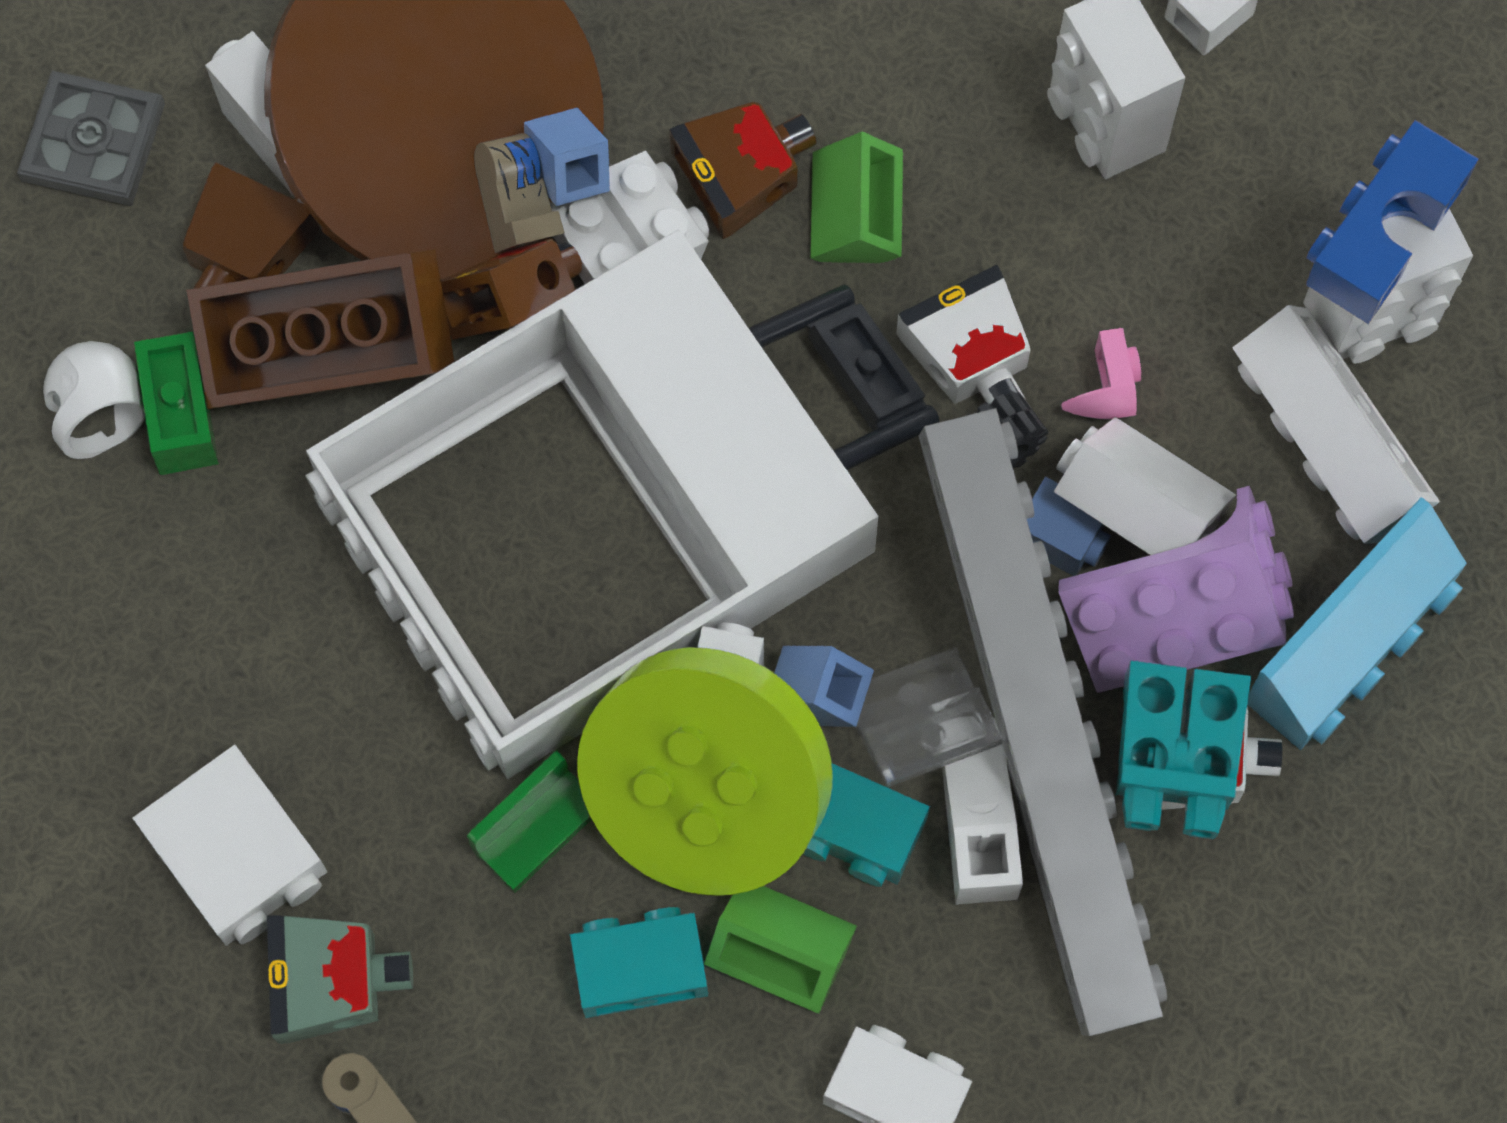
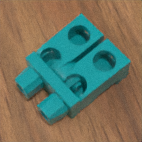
M1130 661L1124 677V707L1116 795L1123 796L1124 827L1146 831L1158 830L1160 827L1162 801L1186 804L1183 834L1191 837L1215 839L1219 833L1225 810H1228L1236 795L1237 774L1251 676L1194 669L1187 685L1184 733L1180 732L1187 668Z

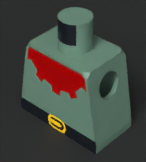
M279 915L267 916L271 1036L278 1044L292 1043L378 1021L377 992L413 989L411 952L375 954V935L369 925Z

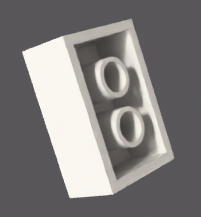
M1084 0L1064 9L1060 35L1057 36L1055 62L1052 63L1051 87L1047 90L1048 98L1058 118L1064 120L1069 117L1078 132V135L1075 136V144L1083 162L1088 167L1097 165L1106 180L1166 151L1186 77L1140 0Z
M1450 209L1434 231L1421 222L1406 216H1395L1382 221L1387 235L1395 243L1413 254L1401 279L1369 324L1309 287L1303 303L1312 313L1342 359L1350 357L1352 363H1361L1380 354L1385 349L1384 343L1403 336L1407 343H1411L1429 336L1438 329L1437 323L1440 322L1445 310L1450 306L1449 302L1457 287L1461 284V279L1473 258V254Z

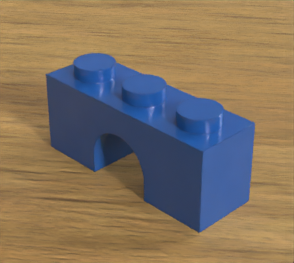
M1416 120L1402 139L1392 134L1372 164L1379 169L1376 176L1369 185L1359 180L1342 204L1339 212L1346 216L1336 232L1325 227L1308 252L1306 259L1313 262L1314 265L1306 285L1369 324L1401 279L1413 254L1395 243L1387 235L1382 221L1395 216H1406L1421 222L1434 231L1467 185L1479 159Z

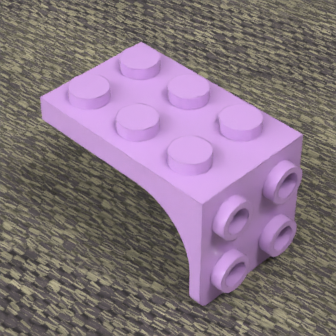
M1250 486L1237 489V506L1230 519L1219 529L1194 543L1059 580L1060 598L1097 693L1124 686V677L1130 661L1185 667L1188 670L1286 644L1285 620L1294 617L1292 601L1288 588L1292 587L1291 573L1283 551L1274 554L1270 537L1275 536V530L1266 501L1255 502Z

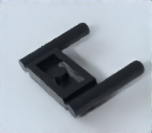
M846 284L749 327V330L762 348L807 327L810 332L808 335L809 340L872 430L877 428V430L833 450L846 470L919 436L924 426L940 422L935 408L931 405H926L923 401L926 395L862 304L856 305L854 294Z

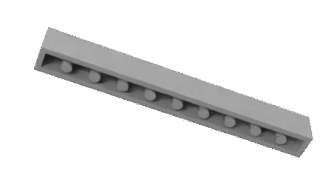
M996 408L924 426L919 435L920 444L1081 1035L1092 1036L1163 1017L1159 1002L1167 1000L1165 982L1157 964L1149 966L1142 941L1150 939L1148 920L1141 903L1132 904L1126 880L1134 877L1132 862L1125 843H1115L1109 819L1117 817L1116 804L1109 783L1107 781L1099 783L1092 760L1093 758L1100 757L1099 742L1092 722H1082L1076 698L1084 696L1083 684L1075 661L1066 662L1059 638L1067 636L1066 622L1060 603L1058 601L1049 602L1043 578L1051 576L1050 564L1042 541L1033 542L1027 519L1034 517V506L1027 483L1025 481L1017 483L1011 459L1018 458V449L1013 429L1009 422L1000 424Z

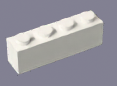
M1287 305L1232 347L1242 361V364L1238 366L1241 377L1255 393L1264 394L1274 409V412L1270 414L1274 426L1287 441L1291 443L1295 441L1307 458L1303 462L1305 472L1320 490L1325 491L1328 489L1340 507L1336 511V517L1343 529L1353 539H1361L1363 543H1379L1421 497L1430 503L1432 507L1440 502L1308 308Z

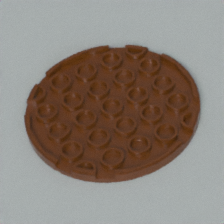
M290 0L279 20L271 41L264 80L265 116L269 118L271 134L277 151L274 154L276 161L296 200L300 199L311 215L322 226L321 230L340 247L362 261L435 249L440 280L506 252L495 253L475 169L476 146L481 142L524 133V122L578 108L603 134V96L595 59L582 28L564 0Z

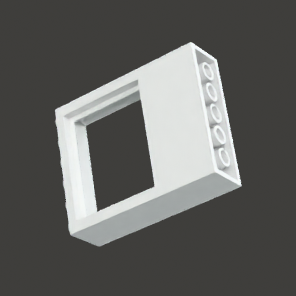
M680 229L306 450L314 471L305 476L315 492L313 496L323 514L332 526L334 524L337 525L346 541L344 545L361 573L364 574L373 569L368 575L376 588L375 593L391 620L395 622L404 617L405 620L400 622V626L408 638L406 642L423 670L427 671L433 666L436 667L437 670L432 673V676L439 686L438 692L456 721L464 716L468 717L469 721L464 723V726L471 737L469 739L470 743L484 766L489 771L498 765L507 780L582 734L590 715L609 689L628 669L638 662L668 650L689 647L698 648L702 626L717 629L719 623H734L751 629L875 552L878 525L877 513ZM562 382L707 601L514 719L370 495L557 383Z

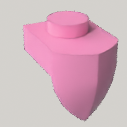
M1123 328L1099 331L1095 355L1102 389L1084 393L1061 404L1062 410L1083 417L1103 420L1115 417L1136 416L1135 382L1141 381V365L1137 348H1127Z

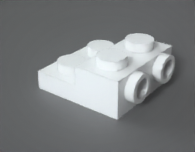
M647 151L609 167L610 191L556 206L553 202L550 203L552 212L559 210L565 232L554 237L558 245L566 242L574 246L578 251L582 261V271L579 276L585 284L678 229L684 234L700 259L708 244L709 229L705 217L696 207L685 208L676 195L678 186L672 169L665 162L655 164Z

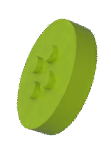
M695 647L679 648L660 652L638 662L613 684L596 706L584 727L579 743V785L589 815L599 832L609 845L637 870L662 884L690 893L717 896L734 895L763 887L779 878L797 862L807 848L826 814L831 797L833 772L828 744L817 719L805 701L792 687L769 669L750 659L723 650Z

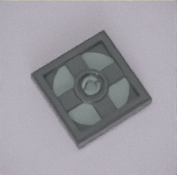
M51 71L17 172L21 182L132 206L165 107L163 96Z

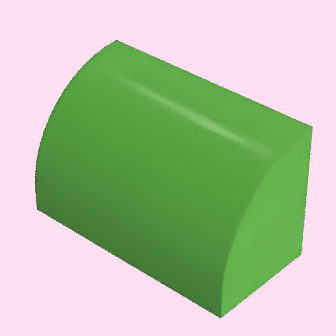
M859 132L813 152L811 259L820 262L883 263L902 256L903 149L865 132Z
M763 886L748 892L732 895L720 916L704 965L819 1014L850 946L857 925Z

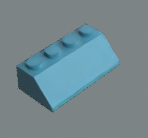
M1421 497L1259 673L1248 695L1247 705L1299 750L1312 737L1322 745L1345 719V716L1338 711L1342 704L1352 694L1362 701L1385 675L1377 667L1391 651L1401 658L1424 632L1416 624L1429 609L1440 615L1463 589L1455 580L1467 563L1430 503Z

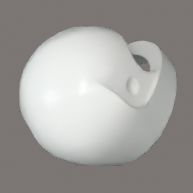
M95 341L77 343L62 351L48 368L43 393L46 407L56 412L52 425V435L60 449L70 458L83 459L94 457L129 439L143 423L145 411L139 372L135 362L120 348L109 343ZM114 404L116 426L114 435L106 437L102 431H99L94 435L83 438L70 436L76 425L88 415Z

